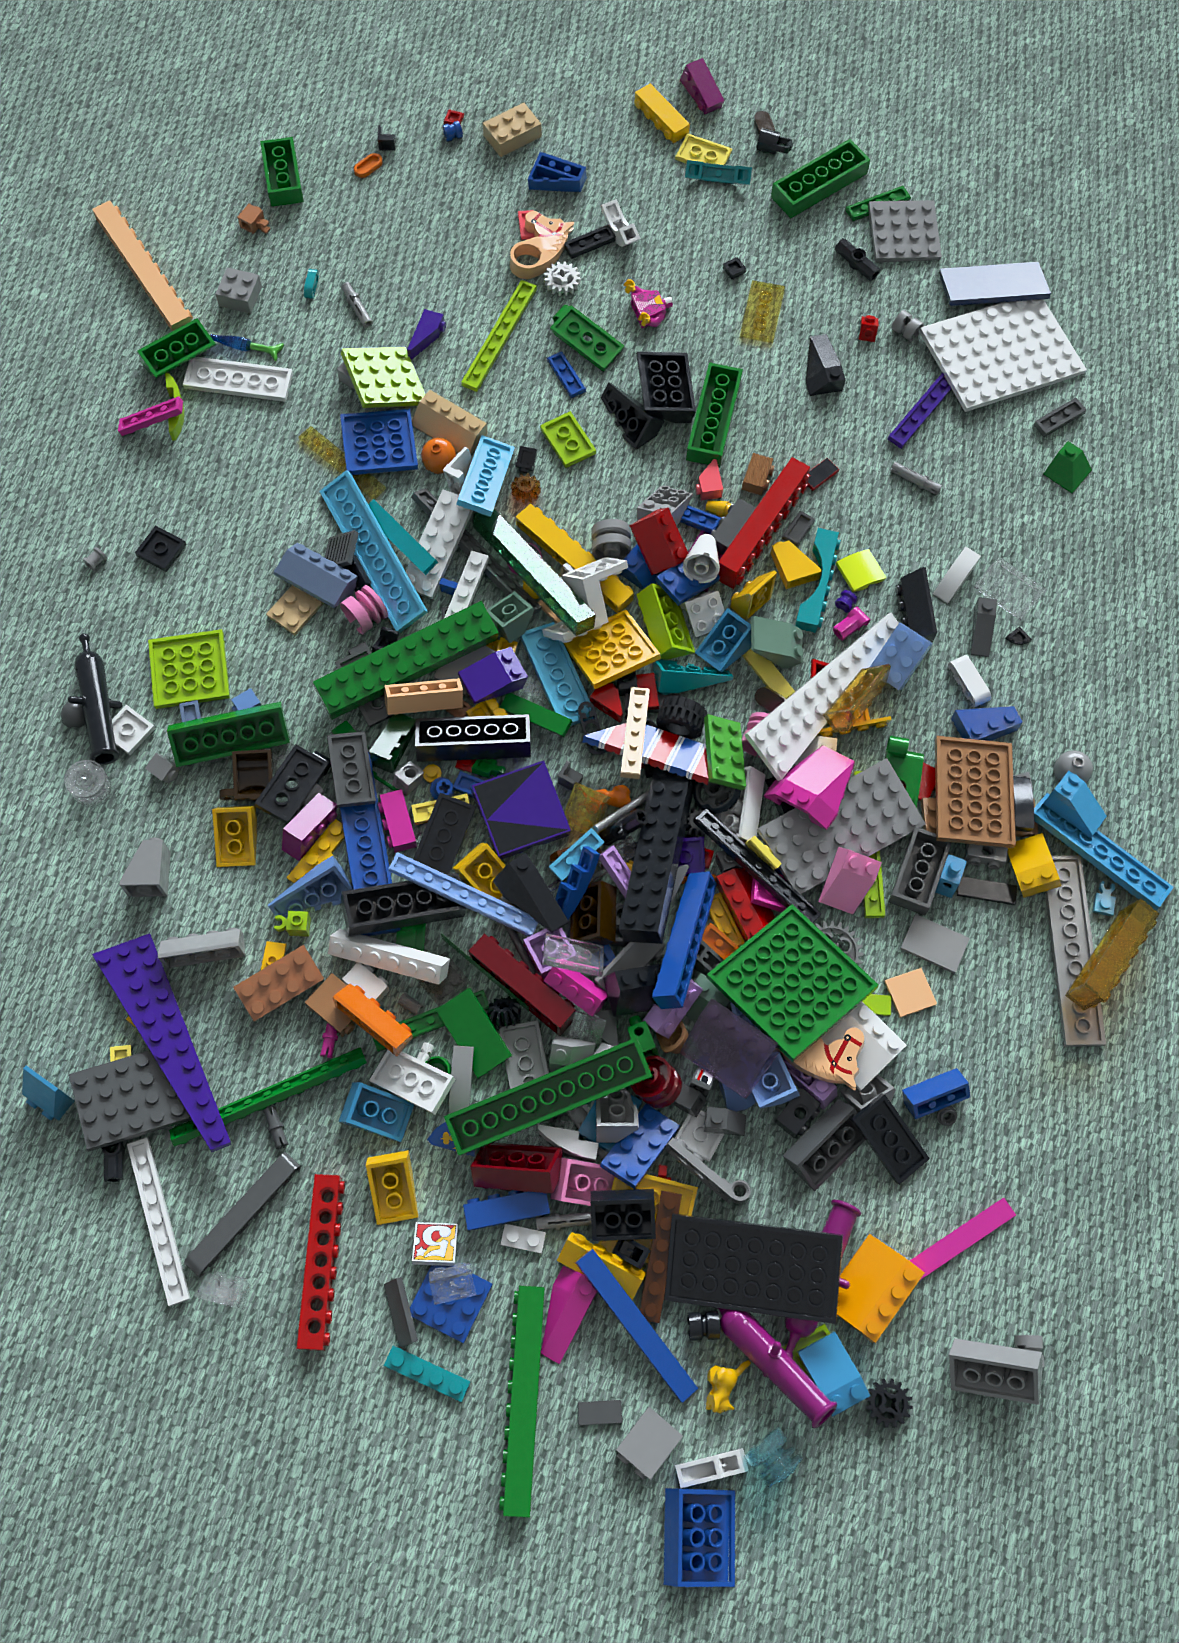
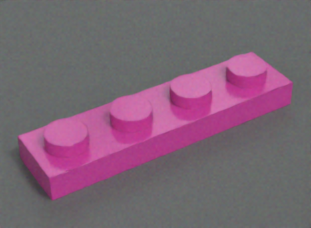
M178 396L119 419L118 432L121 436H124L168 418L182 414L183 400Z

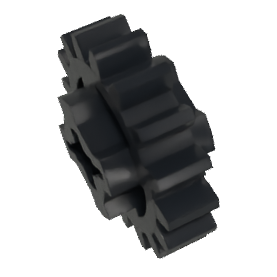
M892 1378L889 1379L888 1383H886L885 1379H880L881 1385L874 1382L873 1387L875 1389L869 1388L868 1392L871 1395L864 1399L869 1402L865 1409H871L872 1412L869 1418L876 1417L875 1424L878 1425L883 1422L884 1428H888L889 1423H891L893 1428L897 1427V1421L900 1424H904L903 1417L910 1418L907 1409H913V1406L908 1404L912 1397L906 1396L908 1388L901 1389V1382L894 1385V1379ZM884 1388H891L896 1392L894 1394L888 1393L887 1390H885ZM877 1395L879 1401L878 1406L875 1407V1397ZM886 1399L893 1400L891 1403L892 1408L885 1407ZM900 1400H902V1409H901V1410L899 1409V1402H900ZM884 1412L890 1413L893 1418H885L881 1414Z

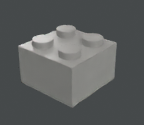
M227 267L215 294L218 305L251 314L262 289L260 276Z

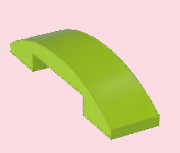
M165 373L166 389L169 397L176 398L180 396L182 399L175 380L169 373ZM184 403L182 414L168 418L169 433L172 441L177 440L183 427L185 416Z

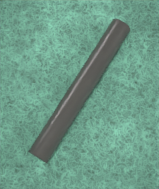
M505 926L522 961L528 965L529 971L535 975L537 971L517 932Z

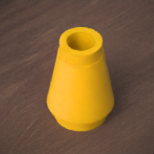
M708 500L705 510L722 518L727 516L731 504L729 501Z

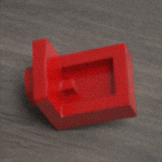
M872 315L862 316L859 340L875 342L878 331V318Z

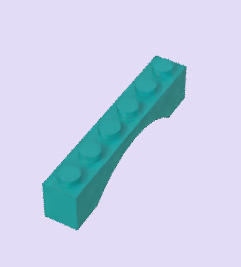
M822 528L817 529L812 551L822 572L817 589L799 607L795 626L801 630L816 633L817 627L821 628L823 617H820L821 612H825L827 601H824V597H828L830 586L827 584L828 581H832L834 570H831V566H835L837 555H834V552L839 550L841 542L838 539L839 532Z

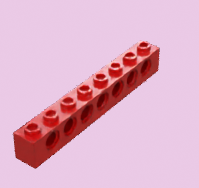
M315 1174L297 1340V1349L325 1351V1347L330 1344V1333H327V1326L332 1323L333 1312L329 1310L330 1302L334 1301L335 1289L331 1288L332 1280H336L337 1267H333L334 1258H338L339 1245H336V1236L340 1237L341 1233L338 1215L343 1213V1202H340V1194L345 1192V1181H342L340 1175ZM329 1192L333 1193V1200L328 1203L324 1202V1195ZM327 1213L331 1214V1221L323 1224L321 1222L322 1216ZM323 1235H329L330 1238L326 1245L319 1244V1239ZM321 1256L327 1257V1264L324 1267L317 1266V1260ZM318 1278L325 1279V1285L321 1289L315 1288V1281ZM316 1300H322L323 1307L319 1311H314L312 1307ZM319 1322L321 1325L320 1331L315 1334L311 1333L310 1327L312 1323Z

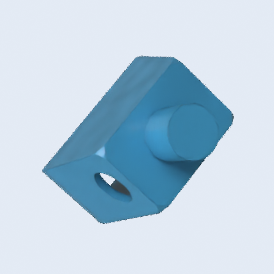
M947 855L935 893L949 898L953 897L960 884L966 860L953 855ZM943 883H949L951 887L945 886Z

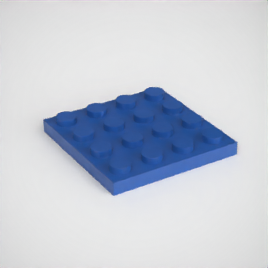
M410 409L340 414L346 469L351 475L418 470Z

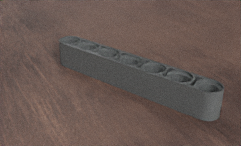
M286 1152L280 1155L186 1257L184 1264L198 1277L203 1276V1272L207 1267H211L218 1260V1255L223 1250L226 1251L234 1242L233 1239L249 1226L248 1223L252 1218L255 1219L261 1213L262 1207L267 1202H271L278 1194L277 1191L293 1178V1173L296 1170H300L301 1165Z

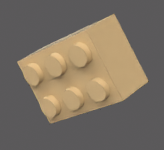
M522 103L483 122V135L497 154L502 157L541 138L542 127L532 111L525 103Z

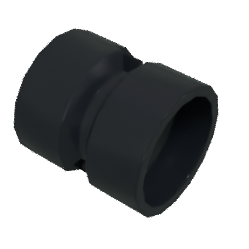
M718 1311L705 1312L704 1316L700 1312H688V1325H690V1330H688L689 1341H701L704 1336L708 1340H720Z

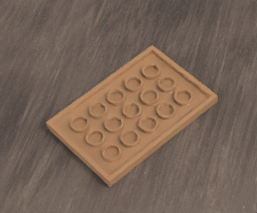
M936 736V841L1014 848L1016 836L1012 743Z

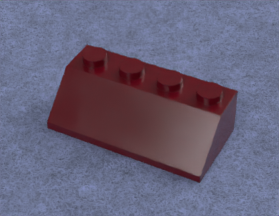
M491 1143L480 1148L470 1166L474 1187L485 1189L553 1193L559 1182L562 1147Z

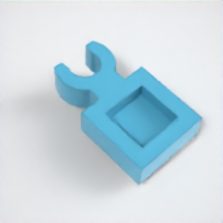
M1104 881L1099 884L1101 893L1095 894L1093 912L1112 917L1114 915L1116 897L1111 896V893L1115 890V884L1112 883L1110 889L1107 890L1104 887Z

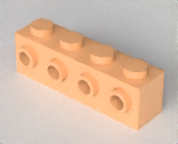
M460 678L385 685L387 714L397 715L462 708L463 689Z

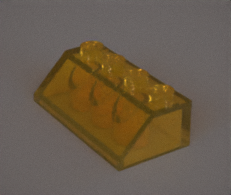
M889 664L861 669L824 713L823 716L834 733L850 731L853 728V724L862 717L865 709L871 706L874 698L882 692L881 690L887 683L891 668Z

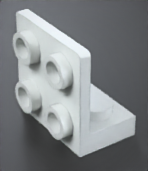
M464 447L443 469L450 492L460 495L472 462V457L467 447Z
M711 590L694 596L680 605L682 609L687 611L695 637L709 633L725 612L719 591Z

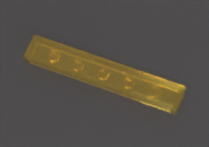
M312 426L298 436L299 440L342 474L347 470L345 453ZM371 474L352 475L359 489L372 500H375L386 490V487Z

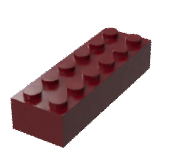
M484 933L468 951L469 957L525 1003L529 1007V1011L558 1036H561L576 1019L575 1005L568 999H562L559 996L560 993L554 988L548 987L539 974L535 973L534 975L531 973L527 964L523 961L518 962L513 958L514 954L509 949L501 948L498 940L493 936L488 937Z

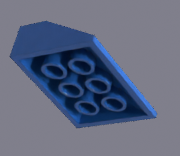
M665 1488L664 1585L675 1587H735V1490Z

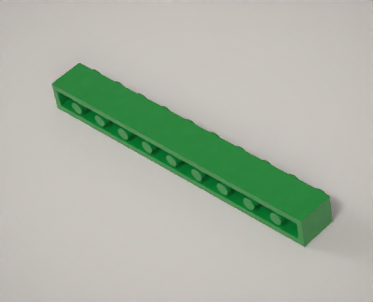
M519 1286V1291L514 1292V1304H518L517 1313H513L512 1326H516V1335H511V1348L515 1349L514 1358L510 1357L509 1371H513V1379L508 1380L507 1394H511V1403H507L506 1417H510L509 1426H505L504 1440H508V1449L503 1450V1463H507L506 1473H502L501 1487H505V1495L500 1496L499 1511H503V1516L530 1518L545 1287Z

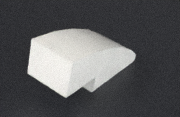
M965 547L941 580L933 595L948 604L978 564L981 556Z
M538 1125V1133L554 1147H562V1152L580 1160L596 1162L598 1143L578 1140L579 1131Z
M743 1448L675 1465L680 1488L749 1471Z

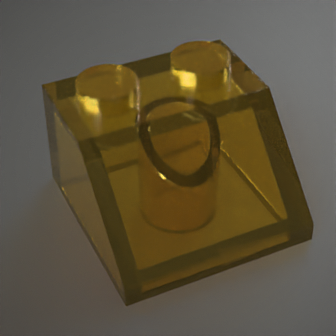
M576 782L564 811L568 823L574 830L585 834L591 828L593 829L594 825L602 821L611 797Z

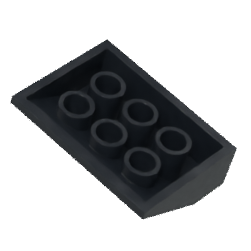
M637 351L636 356L644 412L673 423H692L696 407L688 354Z

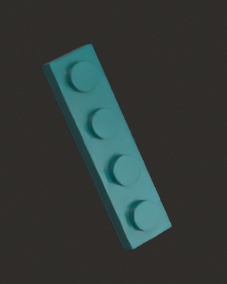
M394 1345L383 1365L459 1402L463 1401L471 1383L469 1380Z

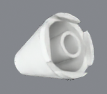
M709 534L699 536L683 562L684 574L692 581L695 579L699 581L698 583L711 582L720 571L716 541Z

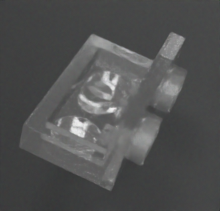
M458 1263L453 1267H440L429 1272L434 1305L476 1295L470 1263Z

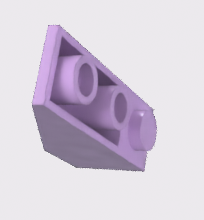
M782 1057L793 1081L800 1089L803 1088L821 1103L820 1107L823 1110L837 1097V1086L833 1083L804 1074Z

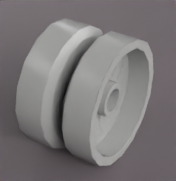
M605 519L595 523L591 528L592 554L597 559L609 557L622 560L631 551V529L627 522L618 519Z

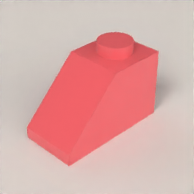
M717 459L711 461L699 476L698 484L695 485L696 494L700 495L701 501L722 498L723 486Z

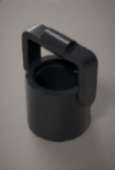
M762 128L756 150L774 155L776 152L787 154L793 147V140L781 137L780 132Z

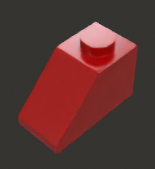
M610 682L595 689L590 695V702L620 723L623 712L617 687Z

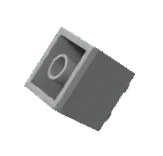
M150 838L141 842L119 884L128 897L168 896L171 852L163 840L160 838Z

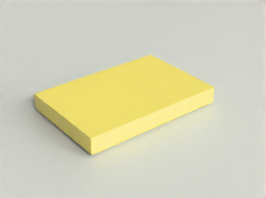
M687 133L675 156V160L686 164L687 160L725 165L732 152V148Z

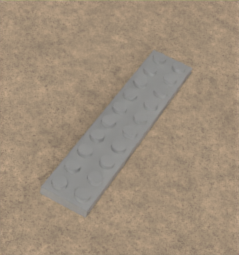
M1081 855L1052 856L1061 886L1045 891L1064 1047L1105 1046L1106 1039Z

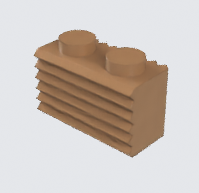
M756 453L752 454L743 480L742 490L762 495L764 490L767 491L770 480H767L768 476L773 475L775 468L772 465L773 458Z

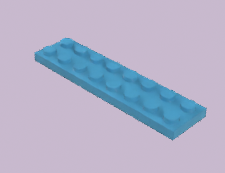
M1047 793L1034 807V821L1156 912L1174 887L1098 830L1090 838L1045 806L1043 803L1050 795Z

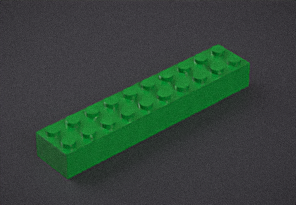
M480 601L313 681L314 688L330 719L333 720L385 695V685L412 682L498 640L499 632L483 602Z
M633 1038L444 1116L458 1156H461L652 1078L653 1075L638 1038Z

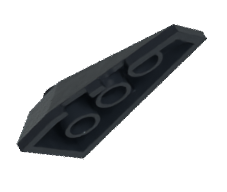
M608 382L601 399L608 412L615 414L617 418L616 426H622L625 432L622 434L624 440L635 449H638L657 436L665 421L662 418L645 413L643 404Z
M526 853L509 862L494 878L493 883L505 899L510 900L520 910L528 913L536 922L551 933L569 923L542 876Z

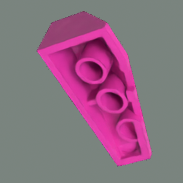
M565 1266L562 1267L552 1287L541 1349L542 1355L558 1364L561 1363L597 1293L585 1275Z

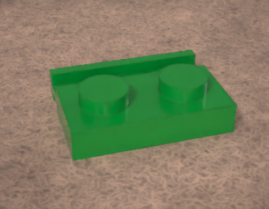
M426 923L400 928V931H397L396 944L424 951Z

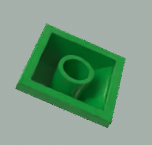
M1067 441L1043 475L1073 494L1092 469L1083 450Z

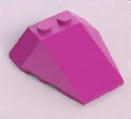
M821 746L791 768L782 780L777 781L776 779L764 794V797L778 805L783 801L808 814L812 823L827 830L838 816L839 806L844 798V791L849 783L855 761L825 746Z

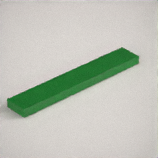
M484 989L475 992L474 994L484 1011L488 1010L489 1002ZM441 1006L398 1022L400 1025L402 1023L406 1024L412 1030L410 1032L412 1039L445 1026L436 1011ZM373 1038V1041L378 1052L386 1049L382 1044H380L377 1040Z

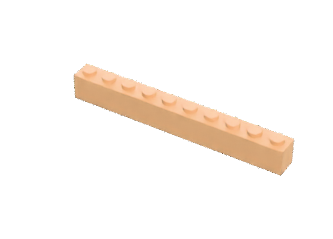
M109 200L93 208L96 220L170 329L174 331L191 322L193 317L190 311L184 309L185 305L182 299L176 297L177 294L173 286L169 287L166 276L160 274L159 266L156 262H152L153 259L148 251L145 252L142 241L136 239L137 235L133 228L129 229L126 218L120 216L121 212L117 205L114 206Z

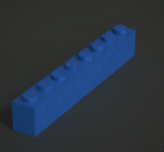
M710 871L689 873L684 884L680 905L675 915V922L671 928L669 942H667L665 956L662 959L660 973L657 976V983L652 993L653 1000L660 1009L683 1008L717 886Z

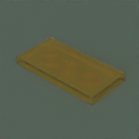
M752 280L740 337L773 343L785 286Z

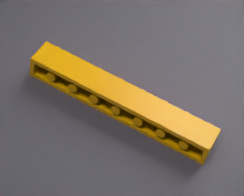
M529 504L515 517L516 526L561 565L568 563L573 569H578L597 561L589 551L586 552L581 547L578 541H573L565 530L558 528L551 518L548 519L543 515V512L538 507L535 508L532 504ZM610 575L606 580L599 581L604 603L616 613L624 610L633 601V590L628 585L625 586L617 575Z

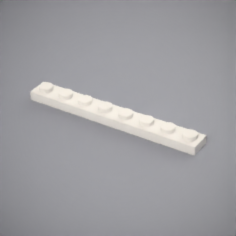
M146 1137L127 1144L167 1303L171 1307L188 1301L191 1298L150 1141Z

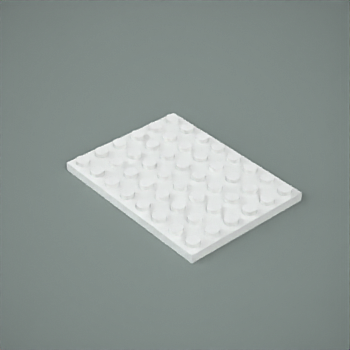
M1044 299L1003 302L927 325L919 330L921 337L940 370L944 373V377L965 412L1084 374L1087 370Z

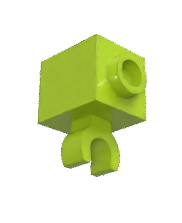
M288 911L287 919L282 915L275 916L276 921H282V925L274 926L275 931L282 932L286 929L289 936L309 937L311 917L307 911Z

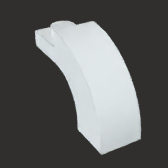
M617 199L601 205L600 208L606 219V225H609L615 234V242L619 246L623 247L640 240L634 223L628 224L624 218Z

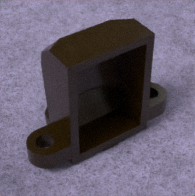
M271 749L232 751L234 788L219 790V799L257 801L273 777Z

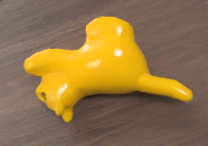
M749 1360L741 1363L736 1370L715 1365L708 1371L707 1380L713 1388L706 1398L707 1410L712 1409L714 1413L717 1412L719 1414L728 1410H734V1407L730 1404L729 1396L737 1383L738 1377L751 1364Z

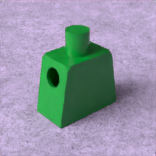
M639 1015L631 1017L629 1019L630 1027L627 1028L630 1038H638L645 1058L648 1056L660 1057L647 1022H642Z

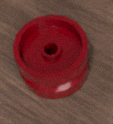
M648 1056L646 1061L653 1077L632 1085L631 1088L647 1105L653 1108H664L671 1105L678 1098L682 1088L681 1076L664 1058Z

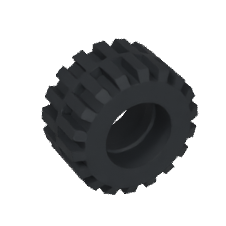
M668 696L662 701L656 723L661 730L688 739H697L701 736L704 727V717L707 715V711L702 705L692 699L681 696Z

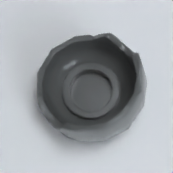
M67 702L61 711L62 723L68 728L84 726L85 719L82 707L79 704Z

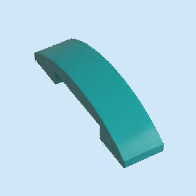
M687 160L685 178L750 185L752 167Z

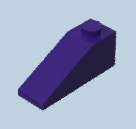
M424 309L407 348V353L411 360L438 339L441 332L445 331L446 322H444V314Z

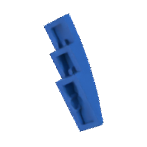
M583 846L578 864L571 865L567 882H560L555 899L567 919L570 918L578 906L596 869L600 853L591 847Z

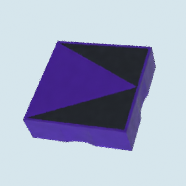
M544 760L474 784L471 787L480 816L487 826L488 837L493 850L501 860L522 853L533 846L544 845L567 837L571 833Z

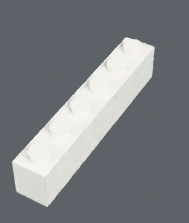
M339 929L330 935L329 955L438 985L447 977L450 958L365 935L348 937L347 930Z

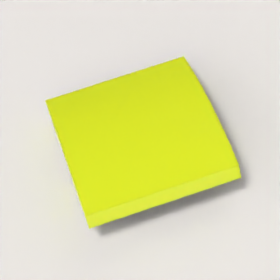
M869 549L849 555L835 563L852 592L864 590L869 585L880 583L886 579L885 574Z

